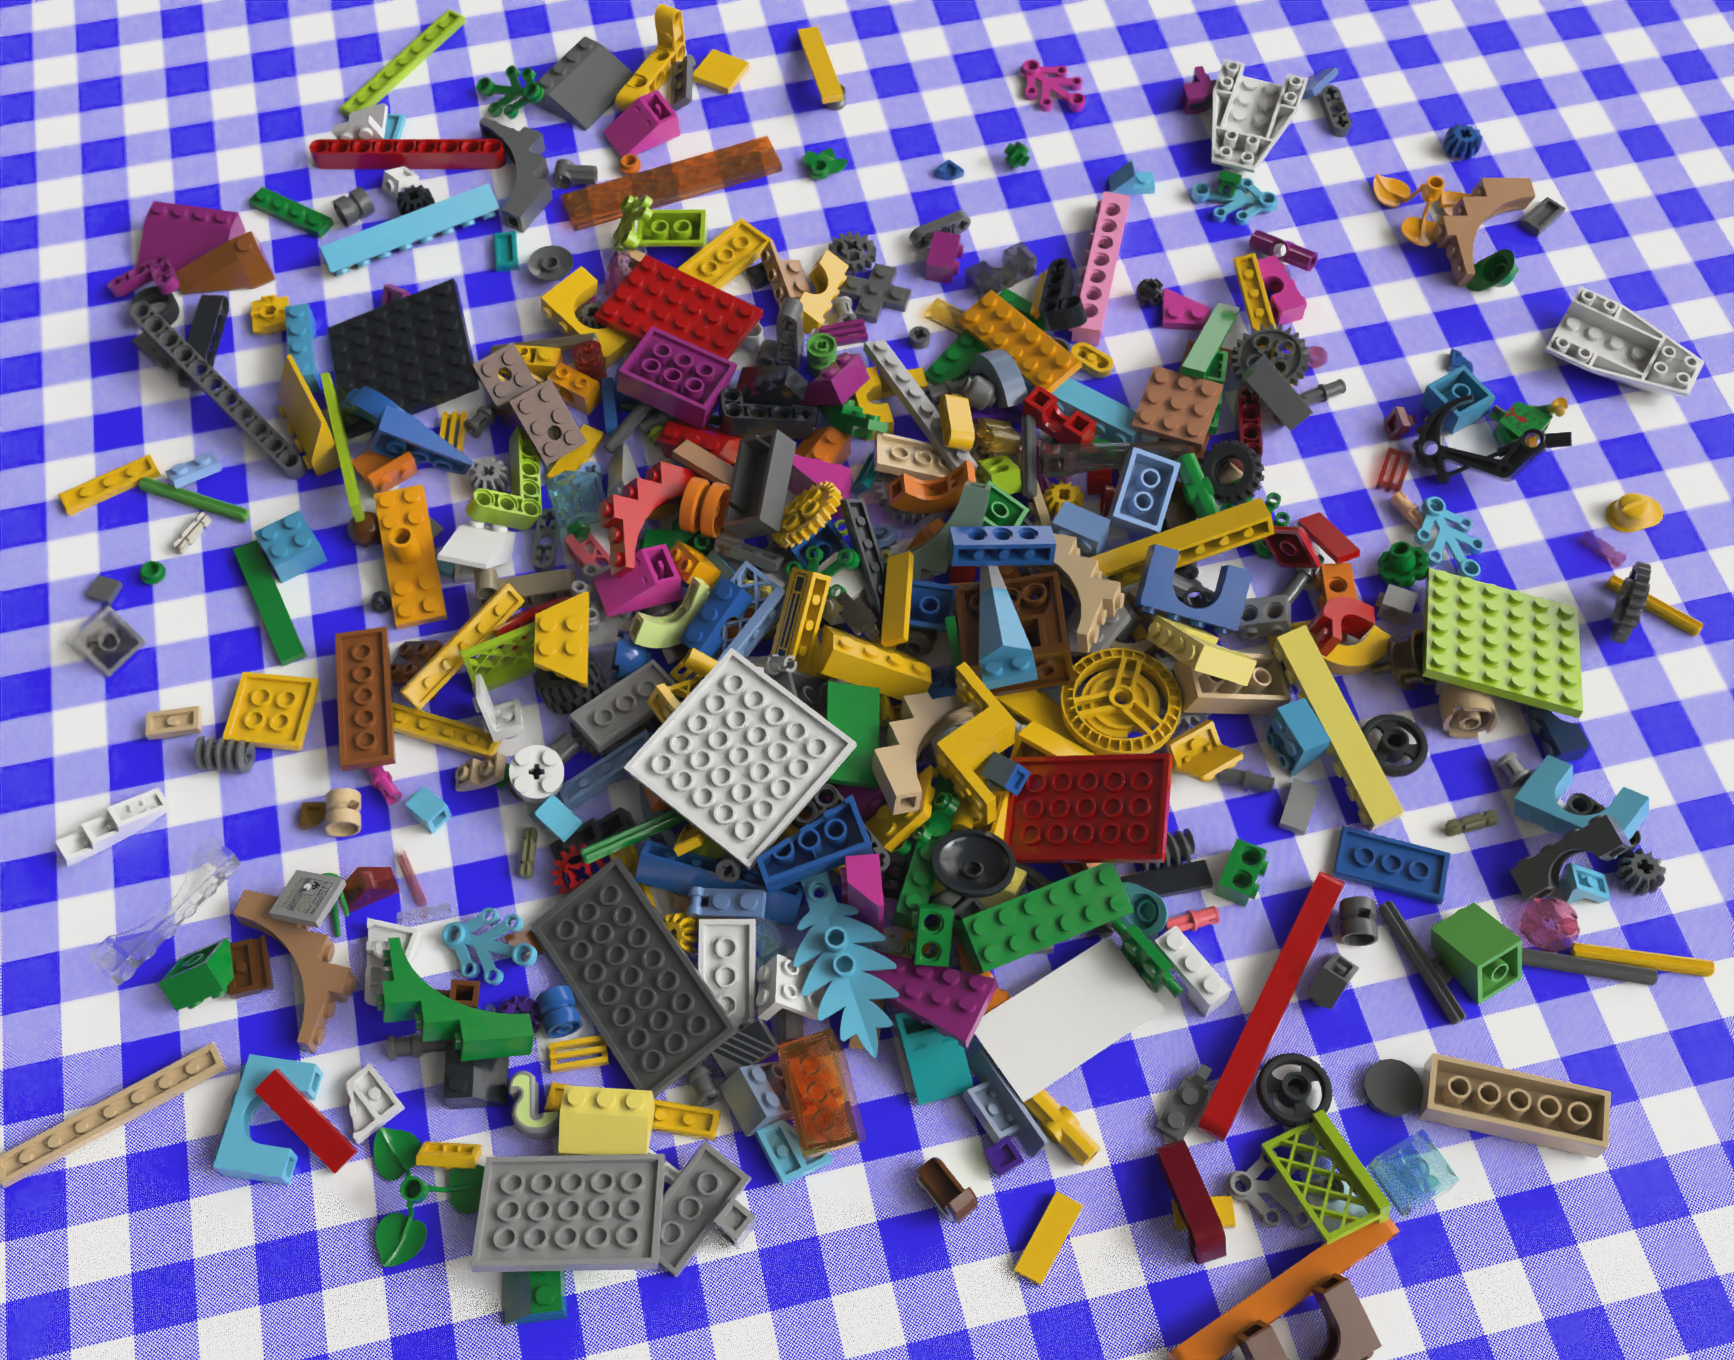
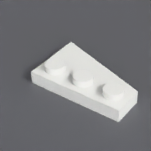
M367 918L368 941L366 942L367 968L365 970L364 1000L368 1005L376 1006V994L381 993L382 981H385V971H389L388 967H383L382 950H387L388 938L400 937L402 949L411 964L422 935L420 929Z

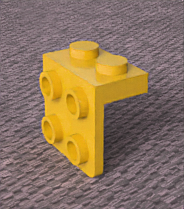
M1209 719L1165 743L1167 752L1173 757L1172 765L1174 770L1201 782L1212 780L1215 774L1224 769L1233 768L1237 765L1238 761L1244 758L1241 751L1221 744L1215 725Z

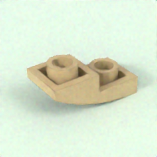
M496 753L484 761L472 758L458 766L455 774V790L459 792L476 790L504 780L506 756Z

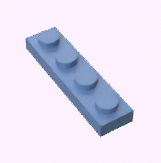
M647 730L641 732L565 782L559 790L564 805L571 811L628 774L623 767L650 739L651 735Z

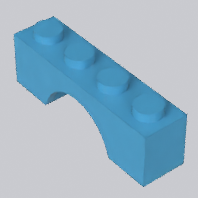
M308 303L285 306L288 355H292L311 393L321 392L320 376L313 347V339H317L316 325Z

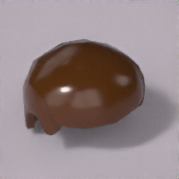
M364 511L365 518L363 521L356 522L354 517L349 520L347 536L353 544L368 548L372 543L382 544L376 513Z

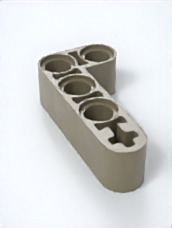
M478 568L474 571L475 593L480 608L504 583H509L524 599L525 602L517 609L519 610L531 608L558 598L573 596L571 594V585L574 581H577L576 573L572 569H558L499 579L494 568Z

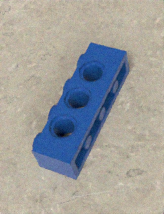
M1051 526L949 527L947 549L951 566L1053 565L1056 540Z

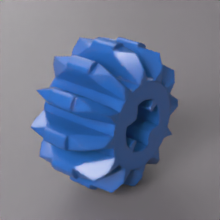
M1464 123L1461 126L1455 124L1454 127H1450L1446 132L1443 147H1445L1447 154H1452V158L1459 157L1462 160L1465 157L1470 160L1472 156H1476L1479 152L1483 136L1480 135L1479 129H1474V125L1467 126Z

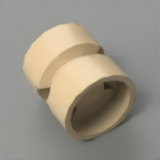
M336 788L327 792L325 796V810L327 812L325 816V831L336 837H349L358 834L361 831L360 792L351 788Z

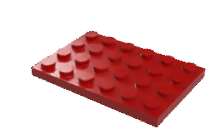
M645 255L594 316L596 322L639 343L653 326L729 360L763 317V309L651 256Z
M1170 753L1012 757L1013 761L1030 772L1018 796L1010 792L1008 795L1003 840L1011 848L1016 863H1165L1173 757Z

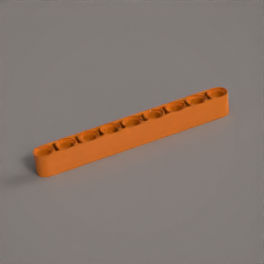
M1389 1217L1388 1220L1380 1224L1375 1221L1328 1245L1325 1243L1178 1345L1166 1356L1169 1360L1222 1359L1239 1347L1234 1334L1259 1319L1270 1325L1313 1295L1311 1287L1334 1273L1343 1274L1395 1237L1400 1230Z

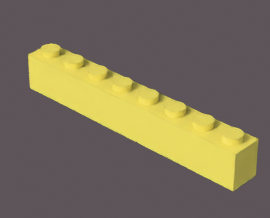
M1306 625L1278 636L1274 644L1275 647H1273L1275 657L1279 662L1283 661L1287 669L1285 670L1287 680L1291 685L1295 684L1299 692L1297 693L1298 700L1306 699L1330 737L1331 743L1326 753L1331 754L1335 761L1333 767L1338 777H1343L1346 782L1345 790L1349 799L1352 802L1355 801L1360 809L1358 816L1363 825H1368L1372 831L1401 818L1404 810Z

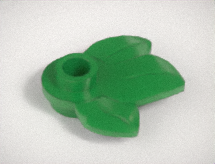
M828 148L818 155L812 151H807L804 155V163L809 168V175L818 180L825 179L830 174L841 172L847 165V159H836L832 148Z

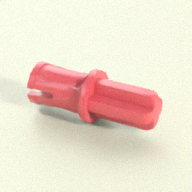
M1215 906L1198 911L1187 910L1184 915L1168 918L1164 928L1167 932L1176 925L1181 932L1190 929L1194 932L1202 926L1219 923L1220 915Z

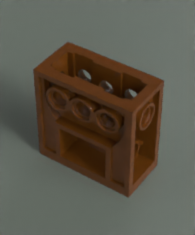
M1053 571L1003 580L1011 600H1015L1013 605L1031 646L1038 679L989 689L994 696L1076 683L1058 572ZM980 584L955 588L962 663L966 662L982 681L979 664L980 609L977 606L980 604ZM1035 593L1041 595V597L1036 600L1028 599L1030 595Z

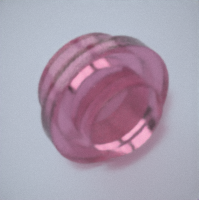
M1320 346L1309 347V367H1322L1328 359L1327 351Z

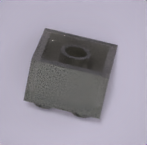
M110 605L101 606L64 641L84 661L106 677H110L146 643Z

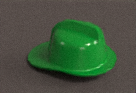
M1501 249L1475 263V275L1467 283L1466 287L1473 292H1480L1492 286L1502 288L1509 285L1519 272V268L1515 264L1513 252L1509 249Z

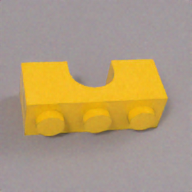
M876 366L866 368L870 379L852 395L853 401H855L854 406L862 407V413L880 416V422L889 423L887 433L894 435V420L888 403H871L872 401L882 399V383ZM873 430L871 439L865 438V440H874L877 431Z

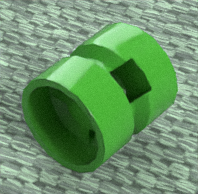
M815 334L807 340L808 371L816 377L820 374L822 369L835 361L837 356L836 340L829 334Z

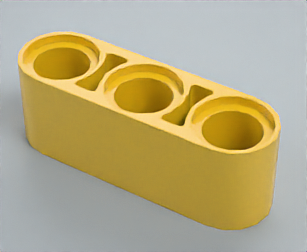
M943 394L938 410L944 446L970 451L974 443L975 434L968 398Z

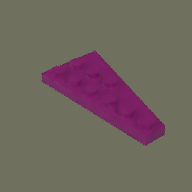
M873 950L897 965L894 970L865 972L881 979L899 993L898 998L888 999L889 1004L922 1024L929 1023L937 1028L939 1034L944 1037L951 1036L958 1041V1045L967 1050L997 988V979L944 966L915 965L911 958Z

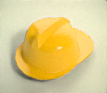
M1627 493L1609 504L1605 516L1607 522L1614 529L1629 533L1659 524L1663 519V510L1661 505L1649 496L1639 493Z

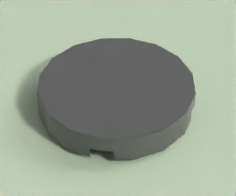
M1384 1059L1379 1060L1369 1068L1363 1078L1362 1089L1372 1109L1384 1116L1396 1118L1414 1111L1422 1099L1423 1086L1419 1075L1411 1066L1400 1060Z

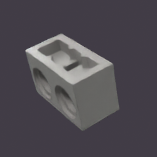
M1287 594L1246 599L1237 631L1240 639H1256L1257 637L1264 636L1278 637L1291 631V605Z

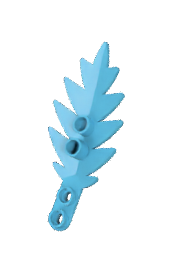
M826 871L801 881L810 911L802 918L797 929L802 931L809 927L811 928L799 946L793 967L798 968L820 955L809 972L801 995L806 997L831 982L823 996L817 1020L823 1021L844 1008L841 1019L840 1040L844 1042L857 1035L866 1051L873 1058H876L878 1051L876 1028L891 1027L893 1023L870 1000L898 998L899 993L881 979L865 972L894 970L897 965L885 956L857 945L858 943L884 942L886 937L862 922L845 917L856 915L859 910L853 906L836 902ZM822 890L824 895L821 898H817L814 896V892Z

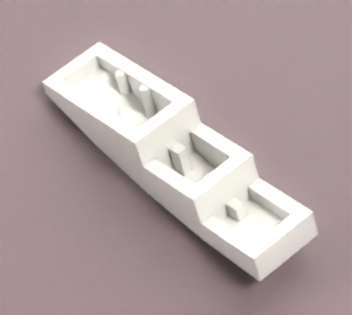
M155 788L107 807V814L82 823L81 831L56 840V849L68 867L111 847L146 827L168 812L170 805L160 789Z

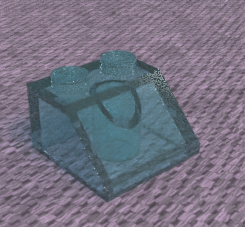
M564 471L545 482L559 528H567L570 524L580 520L588 525L600 522L598 507L599 503L606 499V494L599 473Z

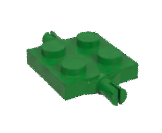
M1120 918L1115 920L1111 927L1120 935L1123 941L1121 952L1140 973L1139 976L1149 988L1152 987L1156 993L1166 987L1174 998L1178 997L1184 989L1173 979L1170 962L1135 924L1127 928Z

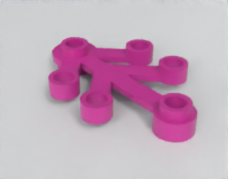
M1034 59L1026 60L1023 63L1020 73L1023 77L1027 78L1024 97L1028 101L1035 100L1037 98L1035 79L1042 84V99L1039 105L1041 111L1049 112L1052 109L1053 101L1050 98V90L1066 101L1068 107L1074 113L1080 112L1085 107L1086 98L1082 93L1075 92L1070 94L1061 87L1069 86L1073 91H1079L1082 88L1083 81L1080 77L1066 78L1067 68L1065 66L1041 67L1039 62Z

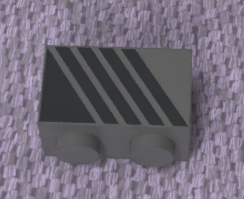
M753 1017L738 1026L740 1031L711 1052L727 1079L739 1067L759 1064L781 1049L764 1020L759 1018L754 1020Z

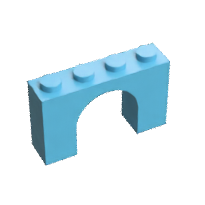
M1550 755L1546 756L1514 797L1515 815L1524 821L1533 822L1549 832H1555L1562 836L1573 829L1584 828L1589 825L1588 821L1591 818L1603 814L1616 818L1628 840H1630L1649 815V797L1624 786L1609 806L1599 813L1576 815L1564 810L1557 802L1573 782V765Z
M249 1054L247 1063L243 1064L240 1071L241 1082L238 1091L233 1093L231 1099L232 1110L229 1119L224 1121L222 1127L223 1138L220 1147H217L213 1154V1168L222 1176L290 1186L298 1156L290 1148L259 1144L251 1138V1119L256 1110L265 1103L254 1090L274 1069L278 1068L308 1100L315 1101L323 1077V1072L317 1064Z

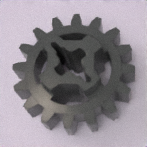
M848 231L846 236L840 233L839 239L832 238L833 243L828 244V250L849 266L845 274L852 271L853 275H856L858 270L864 273L865 267L871 269L872 263L876 262V246H874V240H868L867 234L861 237L859 231L855 235Z

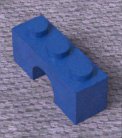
M723 576L679 641L690 649L693 647L714 658L725 642L720 637L724 623L731 617H736L740 620L754 598L743 588Z

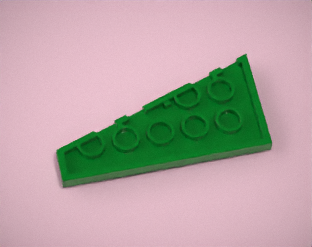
M1007 288L999 294L1001 298L1042 331H1047L1041 317L1034 319V316L1030 315L1032 302ZM964 330L923 373L925 379L934 386L943 384L945 380L952 382L965 378L966 374L970 373L968 365L976 363V354L989 351V349Z

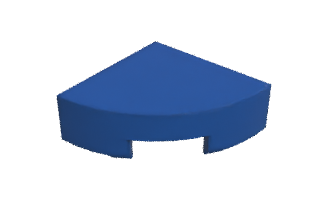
M948 159L934 170L933 176L942 180H956L964 176L965 170Z
M1451 348L1448 372H1452L1463 365L1473 372V364L1462 355L1461 351Z

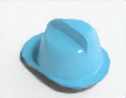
M1122 883L1134 912L1121 917V921L1127 928L1135 924L1145 936L1159 933L1168 919L1167 907L1163 899L1156 893L1137 884Z

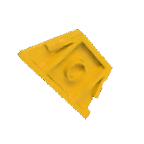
M589 592L578 594L535 614V666L545 671H552L556 676L563 679L569 678L576 681L581 687H588Z
M931 764L917 776L922 789L918 811L893 815L887 803L880 807L877 813L865 823L885 850L892 852L930 818L932 811L931 803L935 794V789L931 786L933 778L938 776V770Z

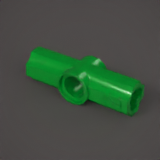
M1187 453L1174 460L1181 463L1178 474L1183 483V493L1187 503L1193 506L1197 518L1200 519L1220 512L1214 499L1213 486L1207 476L1204 477L1195 454Z

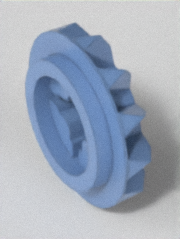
M886 525L872 526L880 552L884 549L890 550L891 546L897 544L898 533L895 528Z

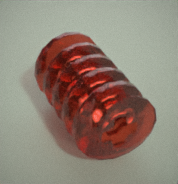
M595 340L578 343L572 350L575 369L598 381L601 389V378L607 377L601 344Z

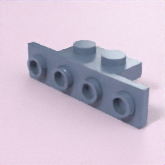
M983 1047L977 1049L968 1061V1066L981 1084L966 1090L962 1097L994 1144L1007 1136L1011 1137L1016 1134L1032 1158L1037 1157L1048 1144V1139Z

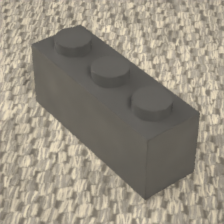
M1265 355L1260 357L1242 373L1246 380L1243 382L1244 386L1251 394L1255 391L1261 397L1258 399V402L1266 411L1271 408L1276 414L1273 419L1281 428L1286 426L1292 431L1314 413Z

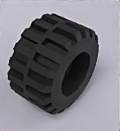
M1223 440L1220 445L1213 444L1211 451L1206 450L1203 453L1206 457L1204 460L1200 459L1199 464L1202 465L1201 470L1204 477L1207 476L1213 486L1214 499L1221 503L1237 505V502L1242 504L1247 502L1246 499L1248 497L1252 499L1256 496L1254 494L1256 489L1260 491L1262 487L1259 485L1260 481H1264L1265 478L1262 474V471H1265L1264 465L1261 464L1262 459L1248 445L1237 440H1231V442ZM1229 460H1240L1244 466L1242 478L1234 485H1222L1219 479L1221 467Z
M589 650L588 687H581L576 681L569 678L563 679L556 676L552 671H545L538 667L536 669L537 673L533 677L534 686L548 709L555 714L559 713V715L571 714L601 694L605 689L604 684L606 683L602 670Z

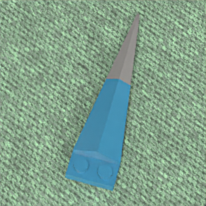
M980 566L979 664L982 681L988 689L1038 679L1031 646L998 566Z

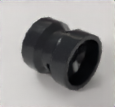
M889 863L886 872L883 874L882 891L884 897L898 900L907 866Z

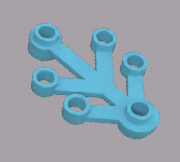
M1249 178L1242 179L1240 189H1235V195L1232 198L1229 193L1219 195L1218 192L1210 191V187L1202 182L1194 184L1191 193L1196 203H1204L1206 200L1229 202V204L1214 209L1213 220L1219 223L1226 220V215L1244 205H1251V207L1236 213L1235 223L1240 226L1246 225L1249 218L1261 211L1266 213L1273 212L1278 206V200L1274 193L1269 191L1261 192ZM1226 187V188L1223 189V190H1228L1229 192H1231V189L1228 188V187ZM1244 193H1250L1253 197L1247 196Z
M1434 496L1425 499L1421 504V512L1425 518L1421 529L1414 535V541L1418 545H1426L1432 537L1430 530L1433 523H1435L1439 531L1433 548L1428 553L1429 565L1434 567L1442 561V552L1446 543L1459 566L1457 568L1458 576L1469 577L1474 580L1480 574V566L1476 561L1466 559L1458 544L1460 542L1466 545L1467 550L1475 555L1483 550L1485 544L1482 539L1478 537L1473 538L1466 534L1473 527L1472 520L1446 510L1445 502L1439 497ZM1446 521L1455 524L1456 529L1448 526Z
M487 907L480 915L465 924L461 922L447 924L442 931V940L446 947L455 949L461 964V973L470 979H474L479 975L480 966L471 960L466 945L475 947L485 972V981L496 986L503 981L504 974L495 967L490 952L511 957L516 964L522 967H529L537 960L536 949L528 943H519L516 946L494 941L508 931H520L523 927L522 918L515 914H509L504 921L497 924L500 919L499 912L491 907ZM493 912L492 919L488 921V915ZM516 919V924L511 927V922ZM484 924L494 926L479 936L471 934ZM459 932V936L455 940V935ZM530 952L527 960H524L526 953ZM473 965L472 972L468 974V968ZM496 972V978L491 980L492 974Z

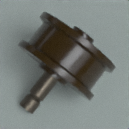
M1417 629L1411 631L1409 636L1406 637L1399 635L1390 637L1387 644L1388 662L1373 665V674L1376 676L1383 674V672H1392L1395 681L1404 691L1413 690L1416 685L1422 683L1426 686L1435 684V679L1422 676L1424 632Z

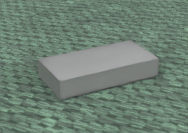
M1294 778L1278 827L1305 835L1320 786Z

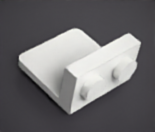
M385 103L354 111L349 115L348 122L333 126L332 134L337 139H384L388 106Z
M475 675V684H472L475 695L473 703L476 711L483 714L482 725L485 733H490L494 742L506 738L513 739L525 733L523 707L520 699L494 706L482 675Z
M776 954L768 963L761 966L757 974V980L759 981L756 1004L758 1005L757 1018L768 1021L780 1009L784 1008L817 1020L824 996V986L806 997L801 995L812 967L803 964L798 968H794V960Z

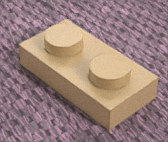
M199 706L146 713L145 736L148 740L202 733V710Z

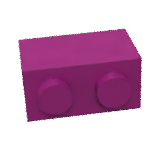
M934 231L926 261L925 280L952 284L954 275H958L960 269L958 258H962L964 253V245L961 244L960 234Z

